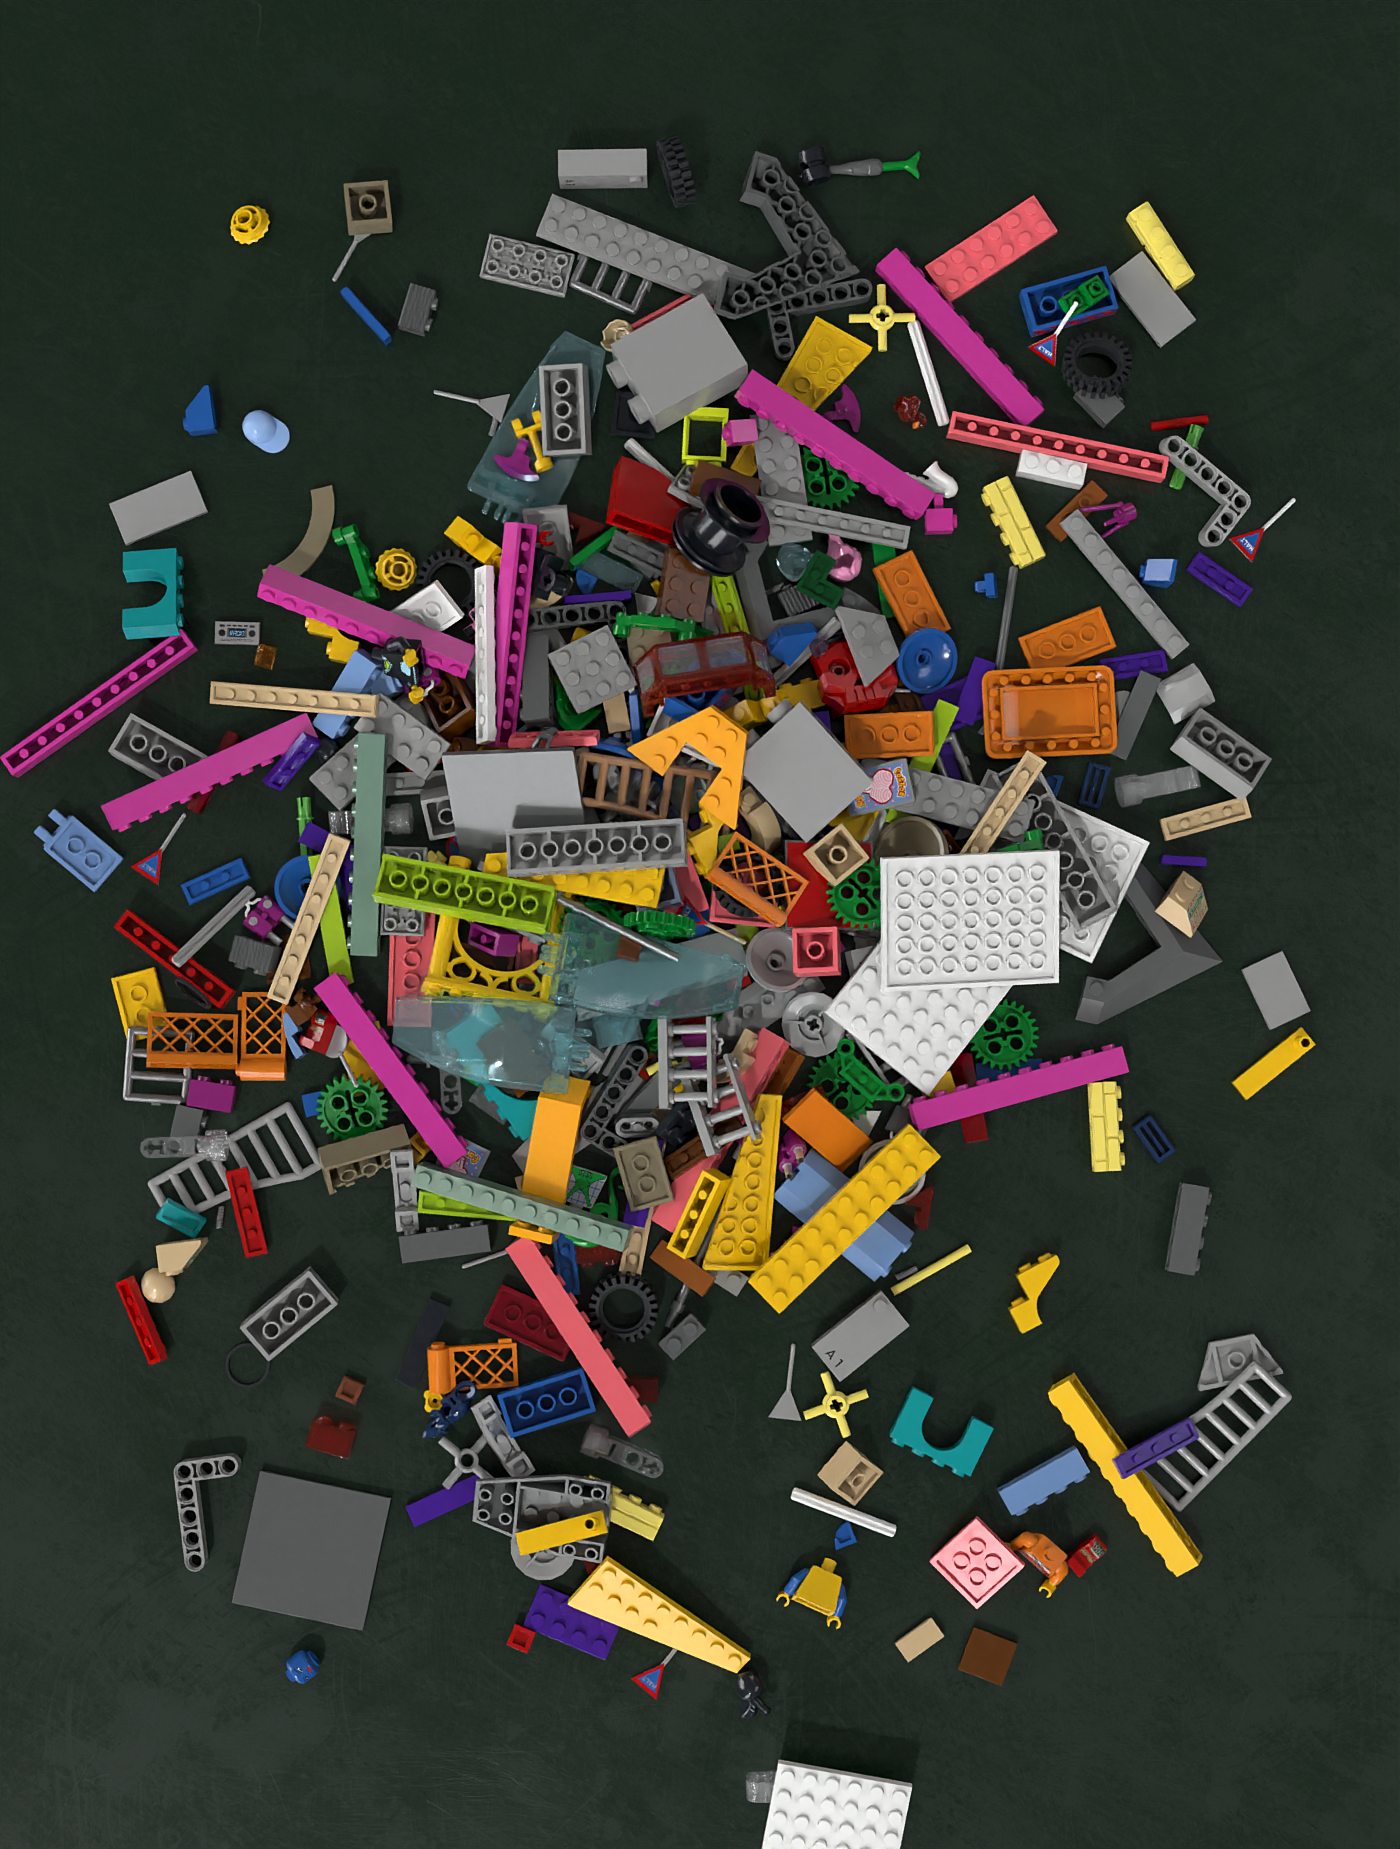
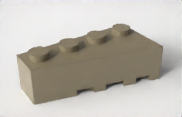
M404 1124L391 1126L383 1130L317 1148L329 1195L336 1193V1188L346 1185V1187L355 1184L354 1180L364 1175L367 1178L375 1175L378 1169L382 1167L390 1168V1150L412 1149Z

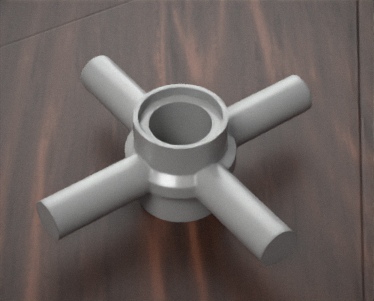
M484 1434L481 1435L471 1449L465 1448L460 1450L445 1436L438 1442L455 1457L456 1467L442 1483L446 1489L449 1490L462 1473L474 1472L481 1479L494 1478L478 1465L479 1458L477 1454L488 1442ZM463 1455H469L472 1458V1465L470 1467L462 1465L461 1457Z

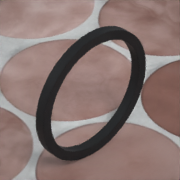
M180 977L174 980L176 986L190 1000L205 1009L211 1008L210 1000L193 984ZM180 982L193 989L202 997L206 1004L189 994Z
M243 1343L237 1345L229 1352L225 1361V1370L228 1378L235 1385L243 1388H252L258 1386L267 1378L270 1371V1361L266 1359V1372L261 1380L254 1384L239 1383L230 1373V1357L241 1347L250 1346L256 1348L253 1343Z

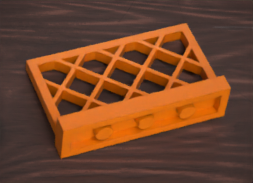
M736 831L712 868L704 876L776 927H780L785 923L788 914L809 883V881ZM736 839L744 844L745 853L734 854L732 845ZM758 853L761 855L763 865L752 867L750 854ZM746 855L748 868L737 870L735 857ZM731 858L733 871L725 872L719 868L722 860ZM768 867H778L782 878L771 880ZM764 868L767 881L756 883L753 870ZM749 871L752 884H742L738 873ZM794 878L801 883L797 891L789 892L788 879ZM783 881L785 893L774 895L772 882ZM768 884L770 896L761 897L758 895L757 885ZM786 896L788 906L784 912L777 908L775 898Z
M148 1012L146 1067L236 1069L238 1014ZM152 1018H162L167 1025L158 1032L152 1026ZM178 1019H185L190 1024L182 1033L173 1025ZM201 1019L208 1020L213 1025L205 1033L196 1026ZM223 1020H233V1028L227 1034L218 1026ZM169 1027L178 1034L171 1043L161 1035ZM192 1027L201 1035L193 1044L184 1036ZM214 1028L224 1036L216 1044L207 1037ZM158 1037L167 1045L162 1051H151L152 1043ZM180 1038L189 1045L184 1052H178L172 1046ZM203 1038L212 1046L207 1052H200L195 1047ZM227 1039L233 1045L232 1053H223L218 1046Z

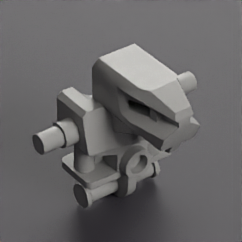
M596 763L592 770V777L596 786L600 763ZM609 764L605 788L607 795L604 798L605 801L615 803L617 801L621 771L616 765ZM633 768L630 769L625 805L638 807L643 769L639 771ZM652 781V783L650 782L646 810L658 815L662 790L656 800L652 802L660 791L657 782ZM606 810L605 815L601 819L603 823H610L618 814L621 817L623 815L628 816L631 821H647L643 818L640 819V817Z

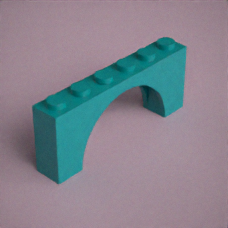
M486 1001L446 1029L447 1037L444 1039L451 1049L457 1048L460 1053L457 1057L463 1066L469 1065L473 1072L470 1075L476 1084L482 1083L486 1090L483 1093L489 1102L495 1101L498 1106L496 1111L501 1119H508L511 1124L508 1128L514 1137L520 1136L524 1141L532 1135L539 1095L530 1097L520 1096L518 1098L498 1088L489 1078L485 1068L484 1054L476 1043L493 1031L503 1020L490 1001Z

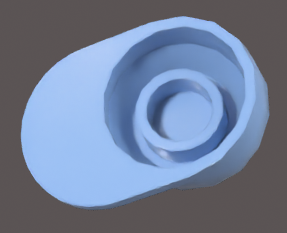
M254 410L244 418L242 429L246 438L262 450L269 453H277L288 445L290 435L287 427L269 413L262 410Z

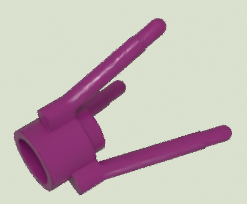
M1122 501L1115 504L1080 508V512L1116 509L1113 512L1114 518L1104 522V526L1118 522V524L1100 536L1102 539L1121 527L1128 525L1129 521L1137 517L1134 505L1132 503L1123 504Z

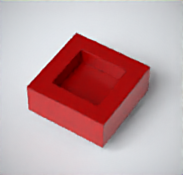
M515 1623L507 1645L528 1653L536 1631Z

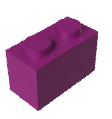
M471 922L467 944L494 956H516L520 935L501 926Z
M198 1075L197 1079H191L187 1106L228 1113L234 1112L238 1086L232 1085L233 1081L220 1079L219 1083L211 1082V1077Z

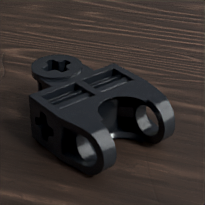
M535 547L530 595L547 601L551 591L559 596H564L569 592L571 578L561 571L565 562L564 559L552 552Z

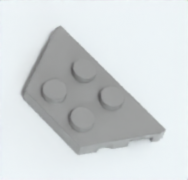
M842 606L837 607L835 612L841 623L863 685L868 687L873 680L900 656L884 615Z
M1250 1333L1208 1343L1197 1387L1199 1391L1230 1385L1254 1361L1258 1362L1272 1376L1283 1374V1370L1273 1360L1257 1337ZM1254 1373L1247 1381L1260 1379L1261 1377Z

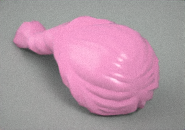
M829 534L827 541L829 546L826 555L836 560L829 577L836 582L851 581L860 572L863 560L861 553L856 548L843 543L840 536Z

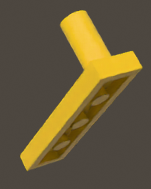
M1300 1027L1232 1081V1084L1244 1099L1247 1100L1316 1044L1304 1029Z
M600 1510L515 1534L520 1555L523 1556L608 1533L604 1512Z

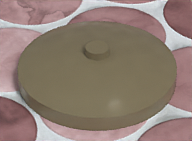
M917 816L902 817L889 824L880 833L873 846L874 866L880 864V857L949 854L946 838L939 827L931 821ZM876 889L881 895V889Z

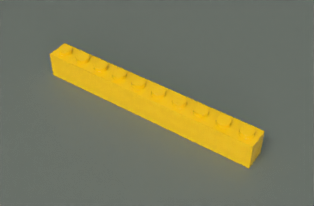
M1075 1373L1054 1384L1048 1392L1051 1403L1058 1407L1062 1413L1063 1420L1068 1425L1070 1424L1075 1431L1077 1440L1084 1444L1088 1450L1089 1457L1096 1461L1101 1468L1103 1477L1113 1485L1115 1494L1122 1498L1129 1514L1134 1516L1139 1522L1141 1531L1148 1535L1155 1551L1160 1553L1165 1559L1167 1568L1178 1577L1198 1566L1203 1555L1144 1471L1140 1470L1125 1479H1121L1112 1458L1128 1449Z

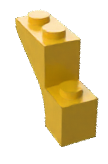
M457 516L444 534L483 566H494V574L499 578L502 549L485 538L471 524Z
M306 617L305 627L308 628L307 631L310 634L333 639L332 642H328L326 654L329 655L331 661L347 664L354 651L361 649L360 642L344 637L337 628Z
M775 691L759 701L745 699L723 713L744 729L749 730L759 725L772 723L766 715L785 698L791 704L792 702L787 693Z
M699 804L698 806L701 810L698 812L702 822L704 824L707 823V825L687 835V852L690 856H694L696 860L694 866L698 874L705 876L717 860L718 833L724 822Z
M1049 1252L1038 1257L1039 1262L1033 1265L1030 1263L1024 1264L1018 1268L1019 1272L1015 1274L1027 1298L1019 1297L1011 1302L1012 1306L1008 1307V1310L1022 1334L1042 1324L1037 1312V1299L1060 1263L1056 1254L1050 1255Z

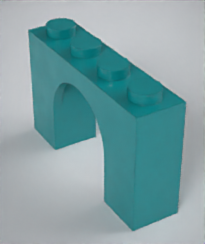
M176 548L123 552V573L127 583L157 581L167 587L165 596L153 606L122 609V629L127 640L180 636V627L184 626L183 614L180 613V608L184 607L183 595L180 594V589L184 588L183 576L180 575V570L184 569L183 557L178 555Z
M912 1386L889 1432V1436L893 1438L892 1442L901 1447H904L905 1444L912 1447V1452L921 1457H924L925 1454L932 1457L931 1461L941 1467H944L945 1464L952 1467L951 1471L961 1477H964L965 1474L971 1476L994 1429L993 1426L971 1416L961 1438L954 1445L946 1448L932 1446L922 1435V1422L934 1398L932 1395Z

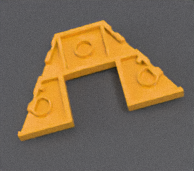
M714 705L628 747L627 750L661 776H664L686 743L690 744L722 768L699 801V804L733 830L738 827V811L741 804L740 794L743 786L744 761L746 760V743L748 742L749 732Z

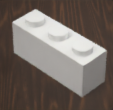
M1023 449L1019 457L1015 476L1080 490L1084 483L1087 463Z

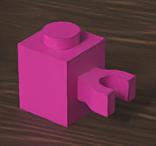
M756 419L730 420L724 424L722 437L726 441V447L752 445L757 442Z
M935 494L933 497V509H926L924 513L925 535L952 534L953 528H957V515L953 514V508H943V494Z

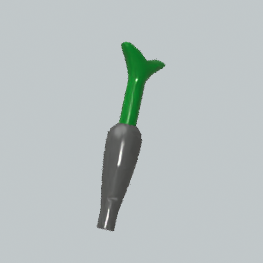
M918 151L906 161L882 162L879 159L871 158L840 165H830L829 169L831 174L877 176L882 171L907 170L919 179L920 173L917 169V164L921 153Z

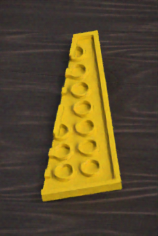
M816 316L777 386L813 411H816L870 354L873 347ZM754 443L742 446L730 470L751 477L758 472Z
M507 852L486 854L482 873L509 878L507 875ZM666 868L514 877L513 879L554 886L556 891L658 910Z
M758 1093L753 1114L755 1119L761 1124L762 1133L760 1134L762 1138L752 1140L751 1136L748 1135L743 1139L731 1176L732 1179L727 1188L703 1261L702 1268L704 1270L756 1271L769 1258L782 1095Z
M609 1556L602 1561L568 1600V1605L735 1673H738L750 1660L751 1653Z

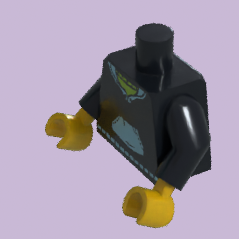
M400 636L388 638L383 648L374 647L371 659L382 662L384 673L387 676L400 679L405 683L408 690L411 691L409 698L412 703L417 704L422 701L424 690L418 687L426 670L422 641L418 639H405Z

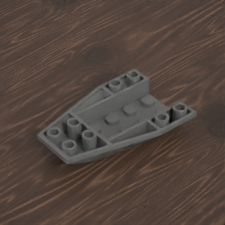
M570 1474L477 1479L472 1521L516 1539L515 1533L603 1510L608 1533L545 1549V1551L561 1557L602 1563L610 1528L613 1499L612 1482Z

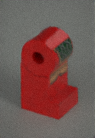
M323 1009L316 1010L312 1015L311 1025L306 1036H301L298 1044L326 1055L338 1022L334 1015Z
M1094 1534L1071 1551L1065 1561L1080 1578L1086 1572L1085 1570L1099 1559L1108 1548L1097 1534Z

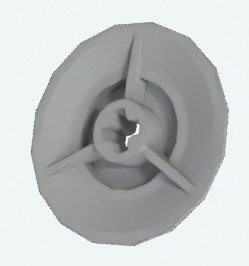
M810 991L799 994L789 1001L783 1012L782 1029L785 1039L791 1043L790 1045L793 1049L803 1055L819 1057L828 1055L837 1048L838 1042L845 1036V1029L824 1012L834 999L824 993ZM817 1019L819 1026L813 1028V1023L810 1021Z
M513 1537L511 1539V1555L516 1566L525 1575L534 1579L551 1580L563 1575L574 1561L572 1558L557 1556L545 1550L521 1556L517 1539Z

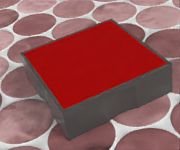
M784 840L781 842V862L809 881L788 914L787 920L781 926V931L818 927H837L842 932H869L873 930V922L872 929L870 930L866 924H864L862 930H859L858 924H855L853 929H851V922L849 921L842 925L844 919L842 916L835 919L838 913L837 910L830 912L834 904L827 903V900L832 898V895L826 894V891L832 890V887L827 884L828 880L816 871L803 854L819 840H809L807 843L804 840ZM856 841L869 856V859L866 861L869 864L873 859V841ZM864 872L858 873V881L862 884L868 883V875ZM794 878L787 880L789 892L797 891L801 883ZM848 879L849 883L859 891L857 896L860 899L865 897L873 908V902L866 897L867 891L865 889L861 891L852 879ZM844 887L841 889V895L845 899H850L852 891L850 888ZM786 896L781 898V910L784 912L788 906ZM858 904L856 906V911L859 915L867 914L866 905Z

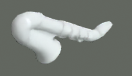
M937 461L923 473V475L929 477L928 480L920 476L916 477V475L909 474V472H904L935 494H943V498L954 497L958 491L957 482L953 477L940 469Z

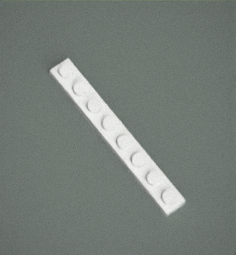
M484 565L475 569L476 744L481 745L495 742L497 728L495 727V715L497 712L495 705L496 662L494 655L496 647L494 639V627L496 624L494 617L495 574L494 566Z

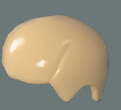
M616 319L610 322L602 331L604 339L600 343L606 351L612 352L610 344L632 333L634 329L627 321Z
M152 1268L145 1272L141 1279V1291L147 1300L153 1303H163L169 1300L175 1292L174 1278L171 1275L166 1276V1272L159 1273V1268Z

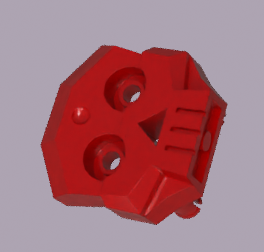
M845 636L823 649L819 648L811 655L810 663L819 679L817 688L821 702L830 706L828 711L831 718L836 719L837 714L838 718H840L843 714L868 710L878 712L879 709L885 708L889 698L896 691L898 678L895 667L892 664L873 680L868 687H864Z

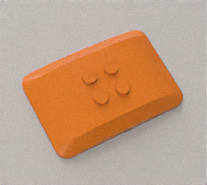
M1098 665L992 670L985 673L982 677L985 750L989 757L994 759L1022 758L1027 750L1038 757L1107 754L1114 751L1117 747L1114 675L1109 667Z

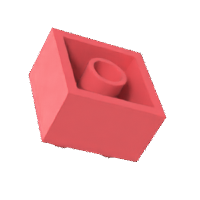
M837 927L792 929L793 973L796 977L841 975L840 930Z

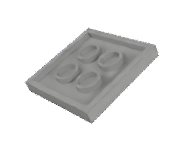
M608 625L547 655L577 715L637 686Z

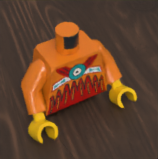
M1024 1532L1010 1543L1005 1542L1013 1552L1014 1550L1019 1551L1049 1578L1039 1588V1591L1046 1589L1049 1592L1046 1597L1049 1598L1055 1591L1056 1585L1068 1573L1069 1568L1064 1561L1067 1555L1043 1534Z

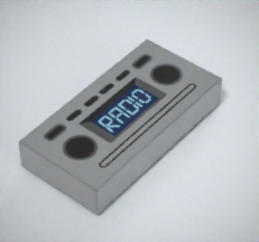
M215 621V644L260 645L261 624L258 622Z

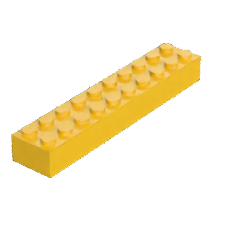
M906 1124L747 1279L748 1282L780 1314L941 1156L910 1124Z

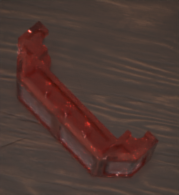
M745 631L655 644L635 663L636 680L643 717L655 716L653 707L657 703H660L661 707L665 706L664 698L752 684L753 692H757V687H761L764 689L765 698L776 696L775 678L771 672L768 659L767 643Z

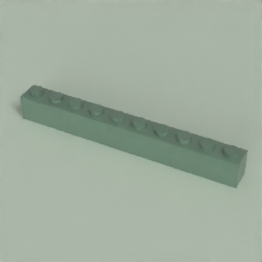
M360 732L358 737L354 739V750H357V759H354L353 772H357L356 781H353L352 793L356 795V803L352 804V817H355V826L351 827V839H354V848L350 850V861H354L353 870H350L349 882L353 883V891L349 892L348 899L349 905H352V914L348 915V927H351V936L347 938V949H350V955L377 957L380 954L381 903L374 902L372 894L375 891L384 846L388 733Z
M427 1161L417 1165L412 1186L621 1252H624L629 1247L634 1226Z

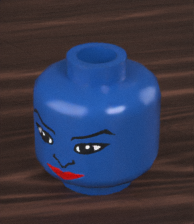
M300 1650L287 1660L288 1670L285 1672L292 1682L297 1681L300 1684H304L318 1674L320 1662L312 1651Z

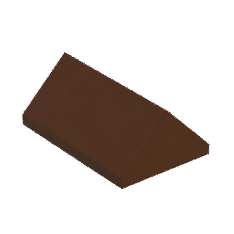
M698 460L692 465L689 494L700 497L699 489L706 479L721 478L736 482L757 496L762 480Z

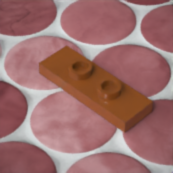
M1092 480L1045 528L1061 543L1068 534L1060 526V523L1077 509L1080 511V508L1098 506L1108 495ZM1092 511L1081 512V514L1086 518Z
M788 1047L762 1094H780L783 1096L805 1057Z

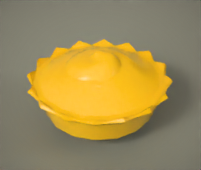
M259 206L241 207L232 216L231 235L234 236L235 241H239L241 244L257 242L268 231V225L270 224L268 220L269 215L265 212V209H261Z
M392 548L391 550H385L384 554L379 556L375 573L383 587L400 591L401 589L408 588L414 582V578L417 576V565L415 564V558L411 557L409 552H405L402 548Z

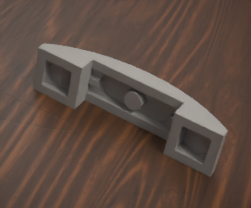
M413 1149L390 1150L397 1232L413 1229L418 1231L417 1187L412 1186L415 1175Z
M488 1395L472 1406L471 1409L481 1431L510 1476H528L534 1472L535 1469L525 1452L520 1450L514 1438H510L507 1426L500 1416L501 1412L491 1395Z

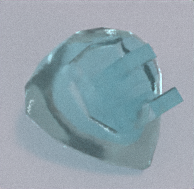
M784 543L777 554V566L788 580L797 582L805 572L814 553H810L806 548L798 544Z

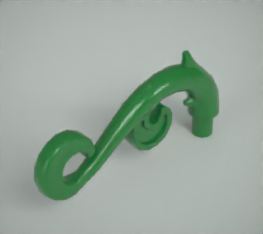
M618 1166L612 1169L608 1178L609 1205L602 1202L596 1203L590 1210L591 1213L600 1216L607 1214L608 1218L618 1221L619 1209L614 1180L620 1175ZM618 1185L620 1191H625L624 1185ZM567 1234L564 1236V1238L573 1241L574 1245L591 1248L599 1245Z

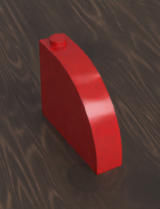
M622 456L613 471L606 523L678 548L672 537V523L678 511L685 507H691V505L667 492L672 481L664 474L648 465Z

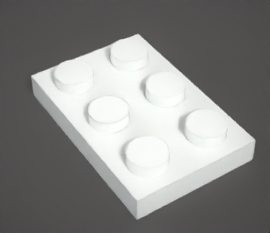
M438 580L389 611L439 632H442L464 616V613Z

